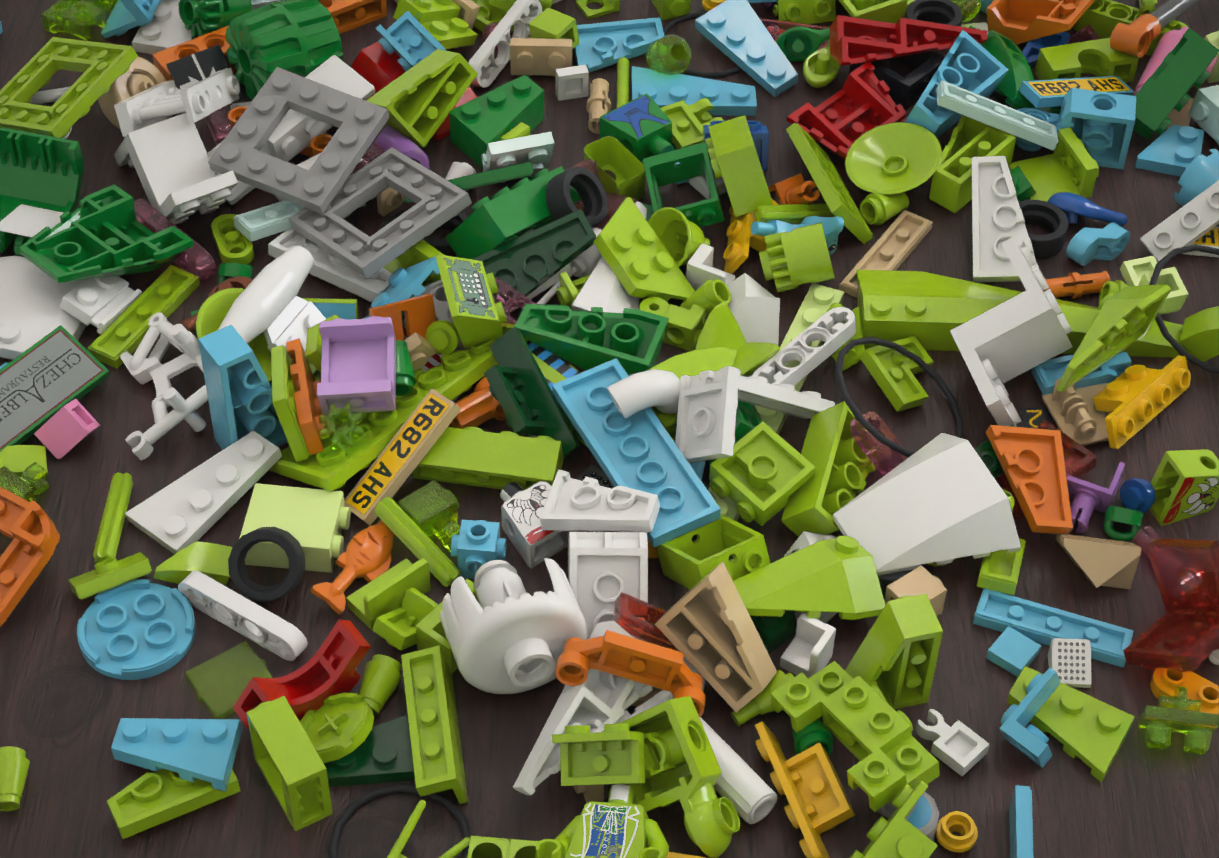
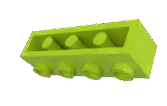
M447 427L413 470L412 475L413 478L494 489H503L508 483L517 482L526 490L540 481L547 482L552 486L558 470L562 468L564 457L561 441H556L548 436L531 438L519 436L511 431L492 433L484 432L477 427H465L464 429Z

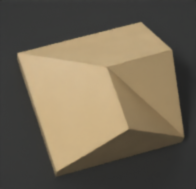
M1056 534L1055 540L1093 586L1096 588L1106 586L1131 589L1141 555V547L1126 541Z

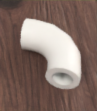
M657 369L632 374L607 387L612 401L624 419L652 406H655L660 412L665 414L678 412L680 379L673 372Z

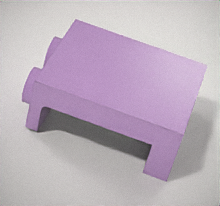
M371 316L367 319L346 320L337 318L331 321H321L319 323V331L322 338L321 383H317V397L322 414L396 410V336L392 319L390 317Z

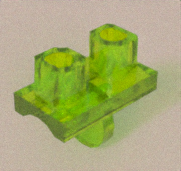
M1176 686L1173 697L1160 695L1159 707L1146 705L1144 713L1139 715L1138 727L1145 728L1146 747L1168 749L1171 745V732L1185 733L1184 751L1203 755L1209 750L1212 734L1219 727V715L1200 712L1201 701L1187 699V689L1182 686Z

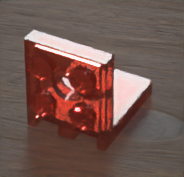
M1153 538L1145 546L1166 614L1123 652L1129 665L1145 666L1148 669L1169 668L1177 669L1180 672L1193 671L1213 651L1219 649V541ZM1186 571L1190 572L1195 576V578L1198 581V584L1193 582L1188 577Z

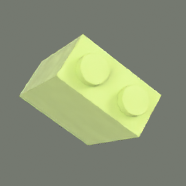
M255 483L240 538L260 527H277L288 531L299 541L305 554V570L332 573L335 558H338L343 553L344 537L341 534L343 529L348 530L351 509L350 507H345L343 491L330 492L321 489ZM270 541L259 542L248 551L245 565L289 569V559L285 550L278 544Z

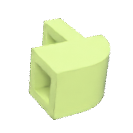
M1154 255L1124 261L1120 271L1127 285H1149L1157 261ZM1175 267L1161 269L1156 285L1167 284L1171 288L1159 311L1160 315L1180 310L1188 296V292Z

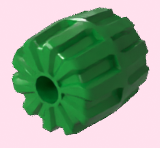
M286 0L271 3L233 18L226 29L225 38L226 42L230 45L227 50L229 63L235 65L237 70L235 76L239 84L244 83L246 86V95L250 99L255 98L277 67L306 77L333 55H336L343 61L339 31L332 15L319 0Z

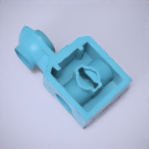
M1072 88L1064 95L1060 114L1049 113L1038 108L1018 109L1020 112L1055 125L1057 134L1059 129L1070 127L1077 138L1082 140L1084 148L1092 159L1096 160L1098 166L1116 169L1124 168L1135 123L1136 96ZM1016 136V144L1023 150L1037 151L1043 147Z

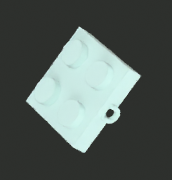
M552 132L488 143L486 154H481L483 172L526 162H532L534 170L533 175L528 177H533L544 168L548 169L555 144Z

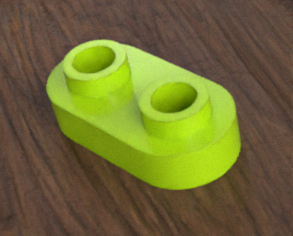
M224 214L218 216L213 220L211 229L222 263L248 265L254 258L253 244L234 227V216L236 215Z

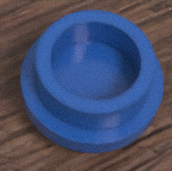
M1131 478L1126 480L1120 488V499L1124 507L1142 511V514L1150 510L1156 498L1153 486L1144 479Z

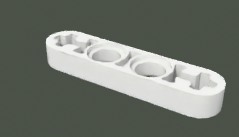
M517 0L468 62L478 73L470 84L471 86L485 88L495 80L510 60L511 26H514L512 38H527L530 34L528 24L542 13V6L539 0ZM496 45H497V46H498V55H497V58L495 59V58H494V50H495V47H496Z
M845 307L829 310L758 368L752 376L765 377L768 379V383H773V385H796L856 333L854 313ZM816 340L825 342L824 345L816 348L808 346L810 342ZM791 360L801 362L800 365L793 368L784 366L786 362Z
M192 571L178 585L179 591L187 597L193 607L285 660L294 661L308 645L304 634L293 624L199 571Z

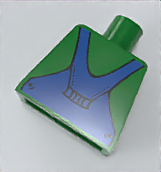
M647 93L600 116L599 139L607 136L616 138L640 162L644 158L674 151V146L671 145L672 122Z

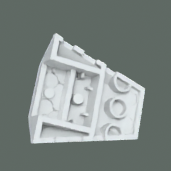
M946 433L939 434L833 514V520L842 534L856 539L859 545L873 556L877 575L913 570L921 564L936 562L937 565L952 563L955 558L972 555L974 559L987 557L990 555V552L1006 550L1007 553L1020 551L1021 548L1008 497L970 442Z

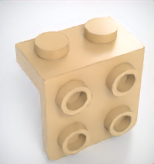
M530 34L527 38H511V75H545L556 77V69L572 67V39L531 38Z

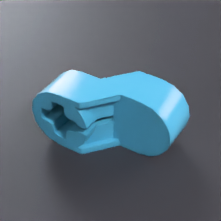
M1111 222L1103 229L1084 227L1069 242L1066 256L1081 266L1087 265L1093 259L1112 261L1125 249L1130 239V232L1114 222Z

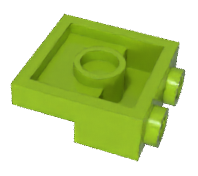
M398 0V6L393 16L394 19L398 20L405 12L409 11L445 49L474 45L478 34L468 27L469 25L466 21L458 18L461 7L453 0Z
M762 421L734 444L733 456L716 459L710 464L709 484L712 491L719 498L724 499L728 496L737 504L736 510L742 519L746 522L755 520L759 525L763 526L788 504V498L791 494L815 475L816 467Z

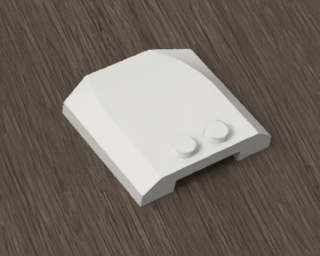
M0 257V357L14 360L60 325L78 341L87 325L61 309L60 304L62 298L83 280L58 283L25 257Z

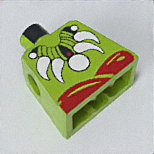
M1202 449L1165 452L1150 483L1156 494L1155 502L1150 508V512L1161 526L1208 512L1214 507L1219 498V459L1212 451Z

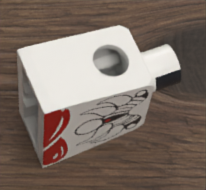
M540 481L524 490L517 482H510L500 493V498L504 501V504L501 506L502 527L530 569L543 562L544 558H549L568 546V532H587L542 530L540 516L552 486L547 482Z

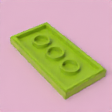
M794 122L786 130L831 213L834 216L842 217L844 226L865 244L873 238V234L829 155L798 123Z

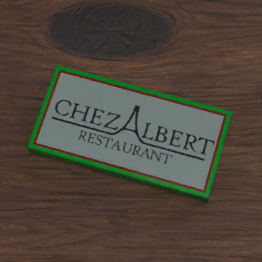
M61 325L0 369V451L7 446L22 444L63 406L74 399H81L109 377V370Z

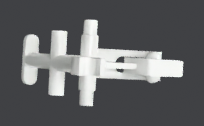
M156 313L149 319L150 327L134 355L132 356L128 351H125L120 356L131 375L140 384L153 380L156 388V398L152 401L155 424L143 434L141 431H135L125 439L133 448L132 452L140 460L150 456L154 449L152 444L181 421L185 420L195 432L203 430L206 426L204 419L195 411L208 401L206 384L185 400L171 386L170 382L171 378L193 366H198L203 372L198 339L190 331H187L182 324H171L162 313ZM161 333V337L159 338L149 358H146L154 342L156 341L158 335ZM170 344L184 353L164 365L160 363ZM171 405L173 410L168 413L167 407Z

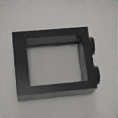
M935 51L893 57V59L914 70L906 77L877 62L879 60L870 62L875 67L873 73L878 80H884L890 91L888 94L895 104H901L904 110H907L917 103L945 57ZM866 62L851 64L849 74Z

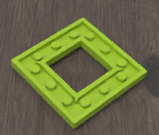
M52 37L0 90V127L64 138L69 133L73 124L90 111L93 103L110 90L112 83L130 69V65L138 57V54L132 46ZM59 69L84 72L51 107L30 104L31 97L39 89L48 85L51 77Z

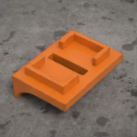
M430 293L369 309L370 317H390L393 322L396 340L401 341L405 340L401 311H404L407 338L416 332L426 339L427 328L436 321L433 294Z

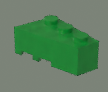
M1188 28L1179 43L1168 53L1161 65L1136 93V114L1133 130L1147 140L1155 132L1161 135L1172 122L1168 118L1170 113L1174 109L1180 112L1191 97L1187 94L1193 85L1199 89L1208 78L1210 73L1206 69L1218 54L1219 49L1191 28Z
M523 75L449 111L450 141L483 169L481 154H486L488 143L500 141L503 135L521 122L530 126L531 133L544 120V90L529 77Z

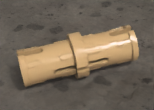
M602 78L594 79L590 83V97L586 104V110L589 113L588 128L596 134L600 132V116L611 110V101L608 98L609 83Z

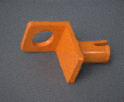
M801 173L768 187L769 193L772 191L776 192L781 205L814 204V201L820 196L819 190L812 191L813 188L817 187L815 182H805Z

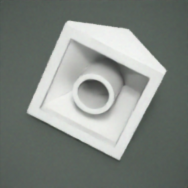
M744 273L727 284L731 293V302L727 305L734 315L747 343L765 342L778 345L780 298L773 296L749 275Z

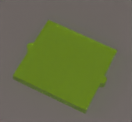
M246 641L185 672L187 679L197 691L198 701H204L216 719H222L235 712L232 707L252 677L273 678L266 669V661L259 659Z

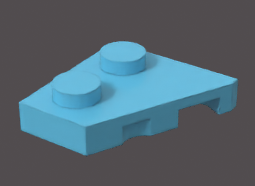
M1173 124L1137 156L1135 168L1182 176L1186 168L1201 155L1204 130Z

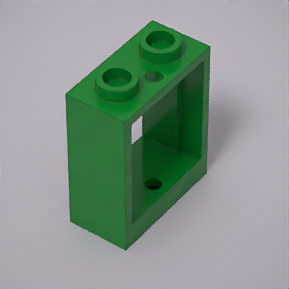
M706 142L643 159L654 213L664 208L660 192L661 186L705 175L710 199L683 205L675 209L681 211L687 220L699 227L725 221Z

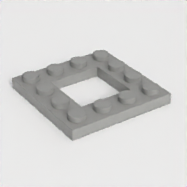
M277 67L209 159L208 163L213 171L224 174L233 170L238 181L323 214L389 119L388 109ZM289 109L338 127V130L310 170L260 151Z
M391 147L348 177L323 214L304 208L289 218V221L295 231L367 279L379 272L382 267L396 257L404 254L424 237L432 234L434 230L445 222L457 216L472 202L466 191ZM387 187H391L416 203V205L370 237L344 220L354 210L367 201L374 199Z

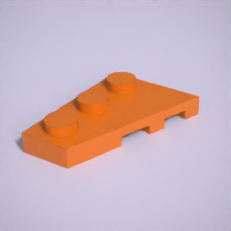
M990 425L986 434L1031 531L1068 535L1073 529L1060 430Z

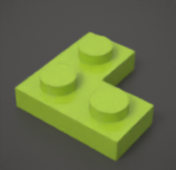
M915 335L893 341L919 356L929 366L934 363ZM878 345L865 349L859 357L897 412L920 406L929 397L913 375L924 370L916 362L896 350Z

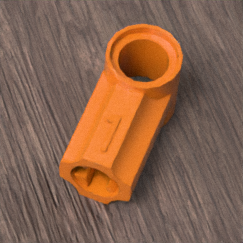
M486 377L477 384L473 393L455 402L461 410L449 424L450 427L460 429L477 427L493 417L498 421L505 420V413L499 401L491 394L489 390L490 384Z

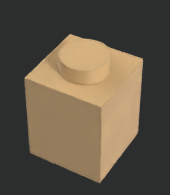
M921 565L889 584L886 588L884 602L886 605L888 601L896 600L902 596H916L927 593L934 612L938 616L943 612L947 589L938 577L932 576Z

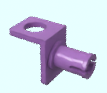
M1119 463L1109 489L1066 475L1069 501H1072L1070 508L1073 527L1076 520L1079 519L1076 533H1084L1087 530L1093 510L1106 513V508L1112 505L1122 479L1125 463Z

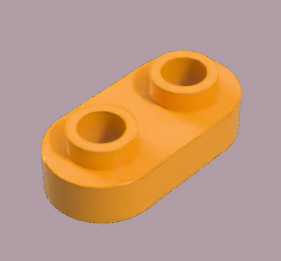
M1165 663L1155 669L1150 688L1157 699L1199 722L1210 724L1219 721L1218 685L1175 663Z

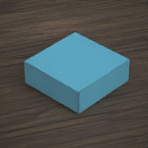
M1008 626L988 649L986 659L1019 677L1024 666L1029 667L1039 655L1041 645Z

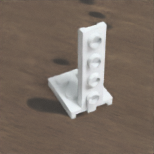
M1219 180L1140 238V241L1154 255L1158 262L1171 250L1190 246L1219 224Z
M725 366L719 369V371H702L696 376L683 375L680 378L675 444L688 463L733 456L735 443L734 434L738 401L803 419L812 418V415L834 406L835 402L822 399L821 394L818 392L795 391V386L790 384H769L768 379L765 377L741 376L740 369L731 366Z

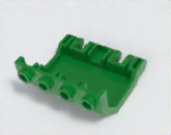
M0 127V221L21 204L63 213L66 211L73 213L77 210L84 171V163L78 141ZM0 231V252H5L15 238L14 252L16 255L23 256L19 253V247L32 237Z

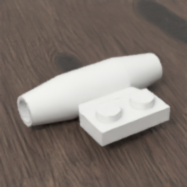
M293 246L265 266L233 302L218 330L232 325L247 344L264 332L268 343L267 348L270 351L271 348L281 345L287 349L286 342L300 338L303 349L306 351L308 329L326 319L311 301L308 302L296 296L314 264L310 252L301 246Z

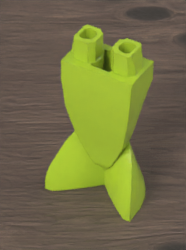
M722 301L709 314L698 338L695 350L673 356L649 370L670 371L680 379L683 375L696 376L702 371H719V369L725 366H731L740 369L741 376L748 377L752 376L758 368L780 351V347L777 344L765 342L747 343L730 308ZM655 406L650 407L654 413L658 410ZM659 411L655 414L668 434L676 431L678 412L665 414Z

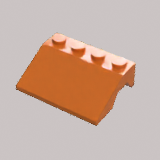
M994 0L986 8L988 33L992 29L1010 38L1015 44H1020L1068 31L1095 0Z

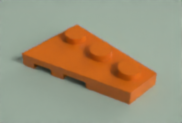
M299 338L286 342V346L293 365L289 366L296 389L294 399L298 425L308 451L312 455L324 451V436L329 435L325 421L328 415L322 414L317 397V383H321V379L315 381Z

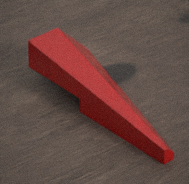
M837 15L830 26V55L840 66L948 49L952 47L962 29L978 43H985L987 41V31L900 18L894 24Z

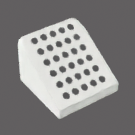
M1052 639L1047 654L1049 668L1057 672L1059 680L1063 684L1073 688H1090V640Z

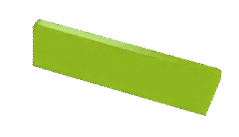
M439 645L403 654L401 659L416 789L420 797L453 789L459 803L468 802L450 667Z

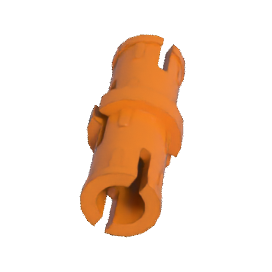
M1107 271L1084 275L1073 272L1069 273L1067 277L1045 278L1049 286L1046 290L1050 289L1055 298L1071 296L1072 299L1081 298L1084 294L1099 293L1104 283L1108 280L1110 281Z

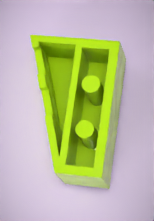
M961 114L960 121L957 127L954 128L951 139L942 152L940 164L933 174L929 199L953 213L958 212L972 200V157L1005 156L1009 167L1012 162L1016 136Z
M743 115L709 126L711 137L705 139L711 164L716 179L723 177L735 217L756 211L760 205H773L746 116Z

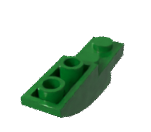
M991 29L987 34V41L979 44L1009 69L995 91L1003 96H1007L1005 102L1016 110L1022 107L1036 108L1019 91L1022 81H1034L1031 68L1025 56L1013 40Z

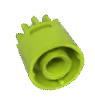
M822 222L792 229L791 232L787 233L784 231L764 236L767 250L759 252L765 280L774 279L778 292L799 288V285L807 283L815 284L835 279Z

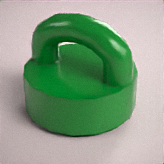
M221 263L218 269V284L227 280V278L246 276L252 279L253 267L246 264Z
M1109 505L1106 508L1104 518L1105 533L1110 538L1118 541L1135 539L1140 531L1143 518L1142 511ZM1114 521L1131 524L1130 531L1119 532L1113 528Z

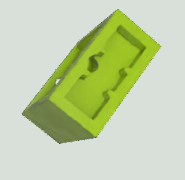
M722 514L721 518L656 546L663 575L690 590L722 561L732 581L771 564L764 535ZM697 534V540L692 542L693 535Z
M285 696L273 701L263 702L256 708L246 712L254 759L294 831L332 815L327 769Z

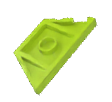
M627 197L593 243L629 296L639 298L660 297L666 300V302L670 298L685 302L695 290L631 197Z

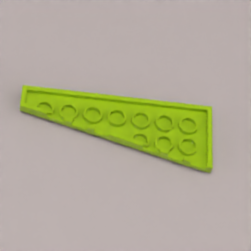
M502 323L503 333L505 334L511 328H514L515 325ZM497 339L468 347L466 350L443 355L440 357L441 364L425 372L421 368L415 370L416 384L413 386V391L405 396H396V410L346 413L344 417L325 419L329 435L324 436L323 452L312 454L309 456V459L296 462L289 446L281 451L282 457L269 471L330 492L339 489L358 471L371 465L372 461L381 454L431 389L452 401L461 393L471 389L475 382L485 376L484 373L494 365L498 366L490 349V345Z

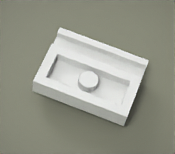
M119 276L87 279L80 282L62 298L60 308L87 326L90 324L98 328L96 332L102 334L141 295L142 291L139 289L134 291L129 288V283Z

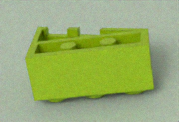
M437 49L366 101L388 109L389 119L385 123L386 126L393 127L417 146L425 147L478 73L460 53Z
M927 593L916 596H902L896 600L888 601L845 669L853 679L860 676L870 687L874 685L879 688L887 703L894 710L928 703L943 630Z

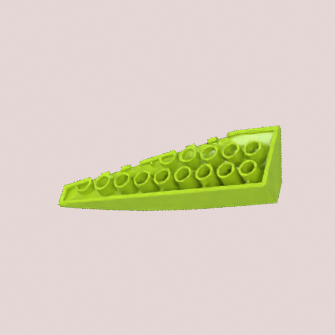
M856 270L857 305L861 309L863 338L875 337L893 342L915 335L925 350L959 351L950 330L1022 293L1020 291L922 271ZM1056 299L1062 310L1061 313L1064 314L1072 329V332L1066 335L1073 347L1061 354H1075L1100 309L1098 307ZM1156 320L1153 321L1146 336L1122 351L1127 352L1128 356L1177 357L1180 355L1163 337ZM1163 321L1169 334L1187 353L1194 356L1179 342L1183 325ZM871 343V344H864V348H871V347L878 346V345L872 344V343Z

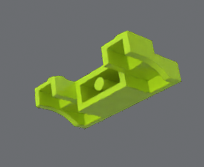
M835 661L810 678H807L801 672L770 693L772 708L777 713L784 710L791 717L792 728L797 733L823 716V724L860 761L847 770L848 785L853 790L860 787L868 795L869 807L874 812L892 801L906 784L913 787L921 780L929 784L940 776L939 761L912 736L913 726L906 714L900 710L896 712L887 703L879 688L874 685L870 687L860 676L853 679Z

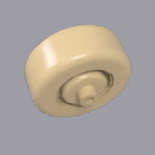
M137 57L130 65V69L112 83L110 90L105 95L98 98L99 105L108 120L120 129L114 105L161 82H165L166 79L155 65L144 58Z

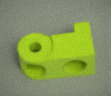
M660 297L646 298L639 306V310L669 318L663 342L687 351L694 349L706 322V308L693 304L690 310L668 304L666 300Z

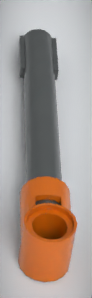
M1168 0L1150 14H1143L1128 25L1118 23L1110 37L1111 49L1139 58L1143 57L1148 51L1150 43L1160 35L1161 29L1200 0Z

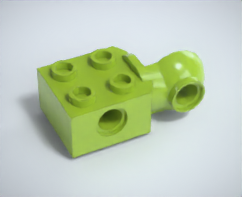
M691 696L669 699L620 722L628 723L629 731L644 732L645 783L623 784L635 790L633 804L644 806L646 812L680 801L685 813L684 825L690 839L707 856L718 858L730 845L732 834L740 829V819L732 802L727 797L717 798L713 788L722 771Z

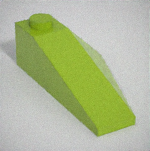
M1167 284L1127 286L1116 294L1111 292L1105 296L1098 306L1100 312L1068 364L1056 389L1062 393L1146 336L1171 288Z
M839 536L836 539L818 541L733 581L749 615L782 617L785 614V610H794L805 613L807 618H820L821 612H840L841 619L856 620L879 616L885 607L873 556L860 546L856 539L849 536Z

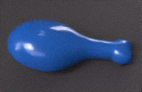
M1059 192L1053 194L1047 201L1065 211L1068 223H1077L1078 215L1107 223L1114 222L1119 226H1124L1128 220L1125 214L1103 208L1075 193Z

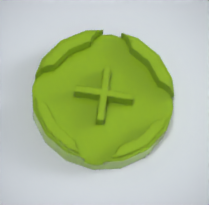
M344 692L325 698L324 705L318 710L310 709L306 712L300 724L322 762L326 763L339 760L360 746L372 730L374 715L371 707L364 701L363 697L357 693Z

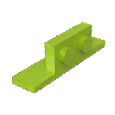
M922 780L913 787L906 784L891 802L896 809L888 820L881 816L866 836L871 842L861 853L856 849L849 858H929L938 845L905 819L906 815L928 788V785Z

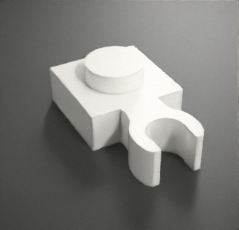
M930 709L927 720L934 726H927L920 719L917 721L916 733L921 738L934 742L931 753L961 776L966 774L988 753L990 744L959 720L950 727L945 723L943 716L938 711Z

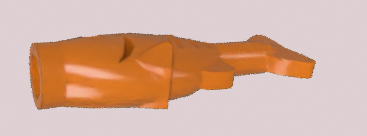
M382 520L376 525L356 533L348 543L345 552L335 561L338 566L344 568L332 583L324 582L314 585L310 590L311 593L327 602L337 614H342L346 605L344 592L355 579L363 577L369 583L389 569L391 551L396 535Z

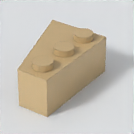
M723 561L655 623L661 632L680 652L684 653V657L736 713L762 692L777 673Z

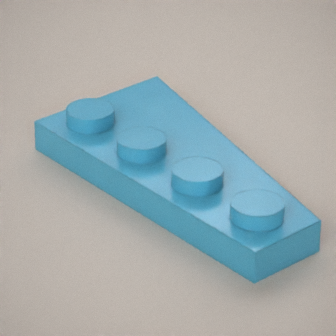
M726 0L695 20V29L773 97L778 96L798 82V73L747 0Z
M632 66V100L647 93L661 108L682 100L687 105H691L700 99L707 98L713 105V109L707 110L710 115L756 116L755 86Z

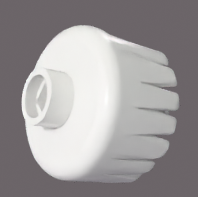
M544 558L554 587V592L548 591L547 595L543 591H537L533 596L526 593L521 578L517 575V570L503 560L489 561L477 570L474 588L477 591L479 603L462 576L453 581L450 589L451 596L447 593L443 598L440 619L458 669L469 684L493 694H515L535 689L556 678L557 660L563 653L566 640L573 637L586 640L587 629L584 616L563 569L554 560Z

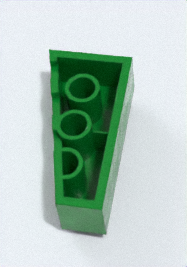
M562 166L550 172L547 168H544L531 178V181L526 177L516 183L511 188V191L508 187H505L493 195L492 200L488 196L484 197L471 207L473 213L445 239L459 258L473 259L517 239L531 229L536 230L553 222L554 219L546 203V189L548 182L555 175L565 170ZM569 185L573 204L576 205L582 199L577 191Z

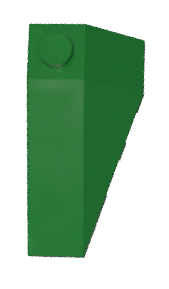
M525 304L514 328H518L524 338L585 371L617 358L628 376L647 371L657 365L669 318L630 308H624L623 313L603 312V307H591V312L572 311L566 305Z

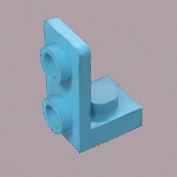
M1049 668L1044 675L1041 673L1037 674L1030 681L1026 688L1027 695L1018 706L1013 704L1007 709L1001 719L1002 726L1000 727V731L1006 741L1042 768L1053 756L1048 744H1046L1049 738L1031 724L1027 728L1025 726L1060 684L1058 674L1052 668Z

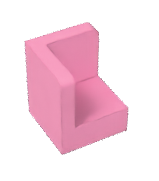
M74 399L63 406L34 435L57 459H61L81 440L95 431L100 424L77 399Z

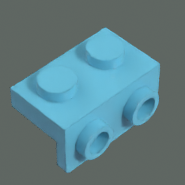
M409 11L405 12L387 30L381 24L375 28L382 37L378 40L379 44L389 55L395 52L400 57L397 62L405 71H408L437 49L447 51Z

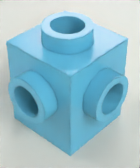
M462 520L459 535L453 534L451 542V557H457L458 569L461 571L460 576L475 579L477 570L483 564L492 560H505L506 538H500L499 522Z

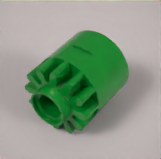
M180 0L178 3L180 19L185 24V29L191 30L192 36H202L229 26L233 18L252 11L251 0Z

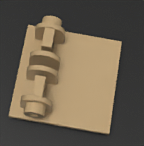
M1059 378L1054 383L1053 393L1042 395L1044 403L1070 448L1109 440L1105 418L1111 412L1095 410L1093 399L1094 396L1106 387L1107 383L1076 389L1075 385H1072L1060 393L1056 389L1061 380Z

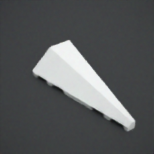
M637 201L635 205L646 219L647 209L641 202ZM602 256L573 302L572 311L591 312V307H603V312L623 313L624 308L639 310L640 298L629 296Z
M615 621L597 623L589 639L604 636L606 630L629 637L632 636ZM589 669L587 680L583 684L577 686L565 685L513 788L525 795H532L536 791L535 788L547 777L561 770L560 744L552 743V734H565V726L590 725V733L601 732L604 730V724H614L626 713L625 710L640 697L650 693L653 690L651 688L653 686L595 669Z

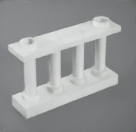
M231 68L224 69L186 89L179 90L175 86L174 80L161 82L114 105L122 136L125 137L129 132L186 112L189 124L197 122L238 100L240 85L237 77L233 75Z

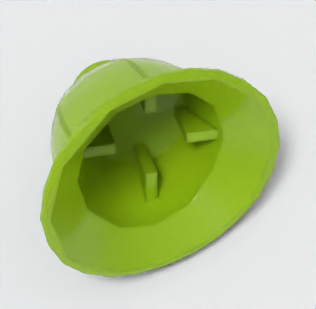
M672 207L661 208L648 220V224L678 267L687 265L701 243L710 246L709 239L704 237L703 231L699 226L687 220L685 215L678 209Z

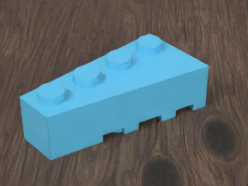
M962 29L904 123L922 126L932 132L936 138L940 137L956 124L961 117V114L937 105L936 89L940 81L948 82L988 98L993 94L1009 69Z
M229 325L199 338L198 343L214 437L222 450L252 431H255L277 447L287 443V438L272 403V387L267 381L268 379L254 352L236 329Z

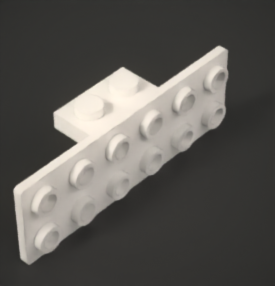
M336 55L330 57L305 77L362 100H367L375 93V88L371 83ZM289 109L260 151L288 162L310 145L312 138L325 133L333 125ZM218 144L216 147H214L211 151L207 153L209 159L215 153L220 144ZM238 181L237 185L230 191L232 195L224 199L227 203L233 205L255 187Z

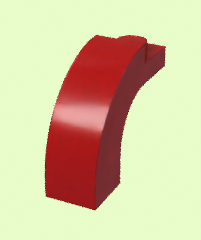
M339 619L319 650L305 665L288 675L278 678L252 677L232 708L249 730L246 712L256 708L263 702L273 701L285 696L300 722L310 709L318 710L322 707L325 698L339 693H349L361 679V676L355 669L371 646L350 620Z

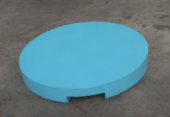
M134 579L98 593L94 597L95 601L87 608L77 624V639L86 662L99 673L121 680L145 679L169 670L187 654L196 634L194 611L187 597L177 588L171 589L164 585L150 583V579Z

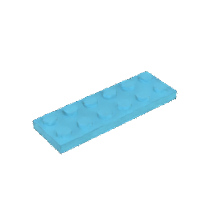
M617 358L553 384V394L614 487L620 485L658 495L660 509L653 531L647 532V538L653 547H656L721 518V509L650 407L633 414L627 419H624L607 391V387L628 377V374Z

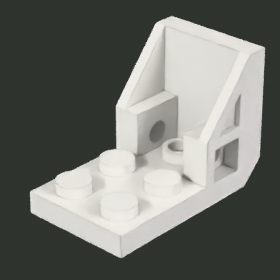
M568 532V582L586 622V640L590 638L597 623L615 621L635 639L647 642L648 633L645 632L644 636L624 619L646 618V623L648 624L647 532Z

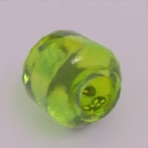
M667 35L653 41L646 53L649 68L667 75H675L685 71L690 65L692 58L689 44L678 35Z

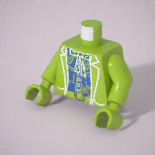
M615 784L610 788L608 802L590 801L586 803L581 815L576 816L556 838L543 839L536 843L535 858H667L669 845L658 823L648 818L645 807L633 804L635 790L627 785Z

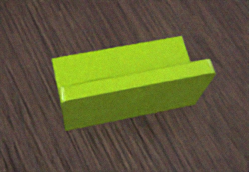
M407 558L346 597L347 607L367 627L373 629L377 617L401 607L407 589L413 587L423 594L431 590L429 563L424 558H421L414 564Z

